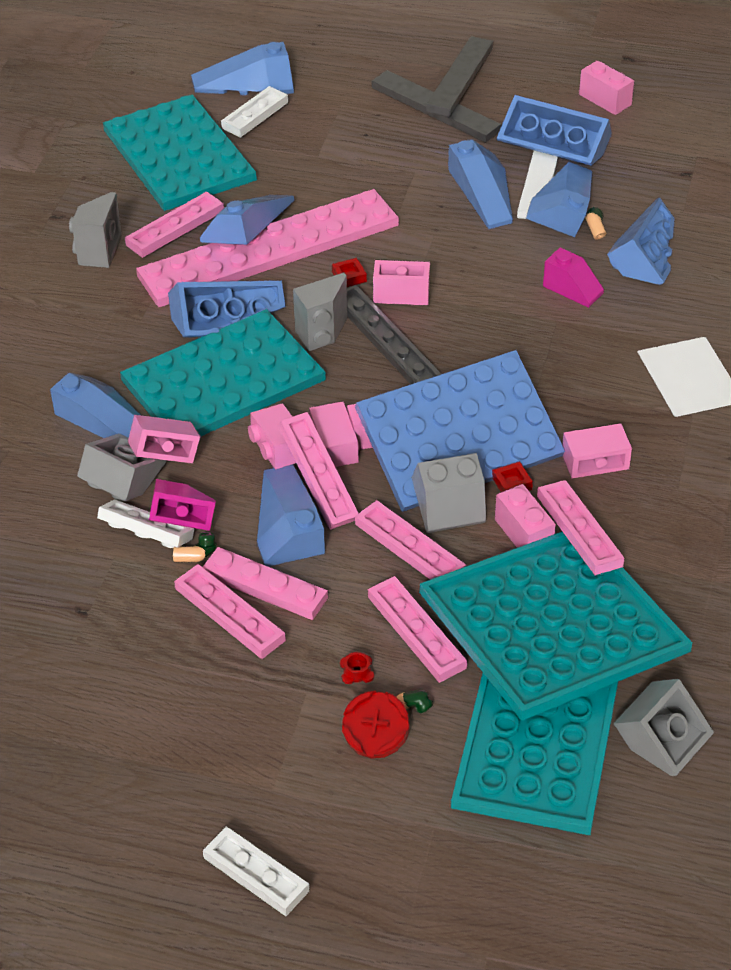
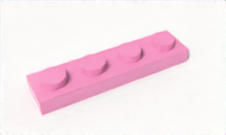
M205 192L126 236V246L143 258L215 217L224 209L223 203L208 192Z
M308 412L281 420L278 427L329 529L331 530L355 521V516L359 513Z
M566 480L538 487V499L594 575L623 567V555Z
M377 500L355 516L356 526L430 580L467 566Z
M217 547L203 565L206 571L224 585L310 620L315 618L328 599V590L220 547Z
M199 564L174 581L175 589L259 658L263 659L286 641L285 632Z
M395 576L368 589V598L439 683L467 669V660Z

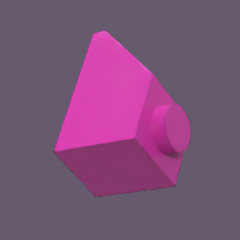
M559 248L545 261L543 287L588 308L604 293L603 287L582 257Z
M156 479L149 520L210 531L216 500L187 484Z

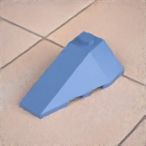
M270 42L259 45L191 75L196 93L224 94L228 90L240 91V95H248V91L262 92L268 86L285 94L294 93L289 57L284 42Z
M473 139L449 145L448 170L487 228L492 229L511 224L513 218L506 172L496 155Z
M568 162L532 198L526 219L575 237L586 216L591 193L592 170Z
M267 195L229 202L200 236V241L203 243L247 245L294 201V196Z
M660 197L626 230L607 254L611 265L618 269L622 276L658 285L665 282L671 271V265L667 262V258L672 255V249L668 245L669 240L673 238L675 219Z
M282 280L178 282L168 292L171 319L183 337H203L209 333L220 332L219 329L265 309L273 313L286 307Z
M68 373L50 389L55 415L102 438L115 434H121L129 438L134 415H140L113 387L89 376Z
M293 464L276 470L275 468L264 470L257 546L263 564L268 567L325 554L324 527L316 506Z

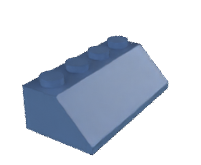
M514 95L498 133L497 140L592 166L603 156L612 132L609 119Z

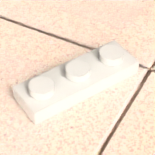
M268 86L221 120L222 129L241 138L288 103V94Z
M114 499L99 507L97 518L108 522V525L111 527L125 528L135 532V535L138 537L161 541V544L165 547L178 548L193 539L194 528L149 520L150 512Z
M227 826L203 850L205 860L284 916H287L309 892V883Z

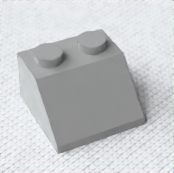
M110 192L78 206L75 216L70 218L69 231L74 236L72 250L77 255L78 265L110 267L122 235L116 192Z
M345 273L293 289L295 332L308 351L335 343L347 320V278Z
M115 434L85 444L77 477L87 481V484L92 488L103 489L111 493L112 497L116 500L129 501L144 494L166 463V460L136 457L128 443L129 438L121 434Z
M477 453L417 464L411 478L426 533L486 522L485 481Z
M680 679L652 681L613 723L631 751L670 776H677L714 733Z

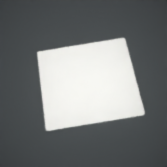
M706 337L638 351L640 358L675 417L731 405V377Z

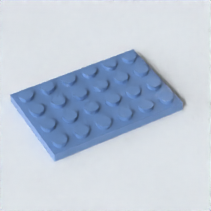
M516 350L356 402L355 405L357 414L402 512L419 506L411 477L417 464L420 462L477 453L484 481L487 483L493 481L492 470L519 461L524 469L561 457L565 452Z

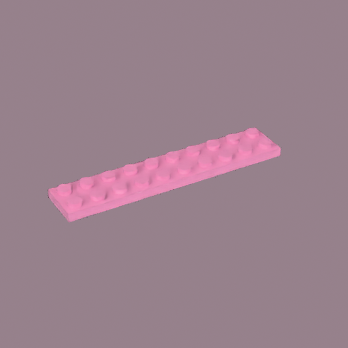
M372 189L272 222L247 245L210 243L157 262L149 263L136 268L137 277L159 308L169 304L168 292L178 282L238 281L399 226V217L376 190Z

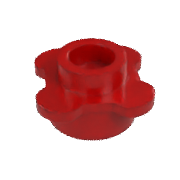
M353 652L340 660V666L344 671L341 676L342 681L345 684L362 681L365 683L371 682L374 679V673L370 669L372 658L361 652Z

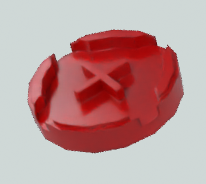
M367 691L358 695L346 706L343 714L342 732L349 747L357 754L371 759L385 758L397 752L406 742L410 731L409 715L403 702L388 692Z

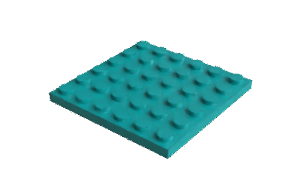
M563 531L420 583L419 593L521 721L690 653L692 648L690 639L623 567L594 575Z

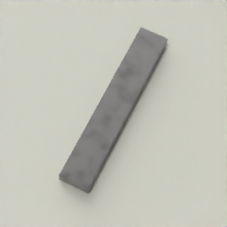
M473 36L469 38L427 102V112L450 117L491 52L493 41Z
M388 70L372 80L373 89L485 143L497 135L501 129L500 123L460 104H457L450 117L427 112V102L434 92Z
M357 285L347 288V317L410 384L441 375L435 366Z

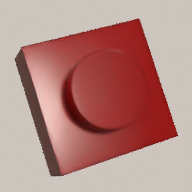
M357 258L332 264L334 276L341 273L346 274L347 287L367 282V273Z
M520 461L492 470V479L500 492L521 484L528 491L532 490L533 481Z

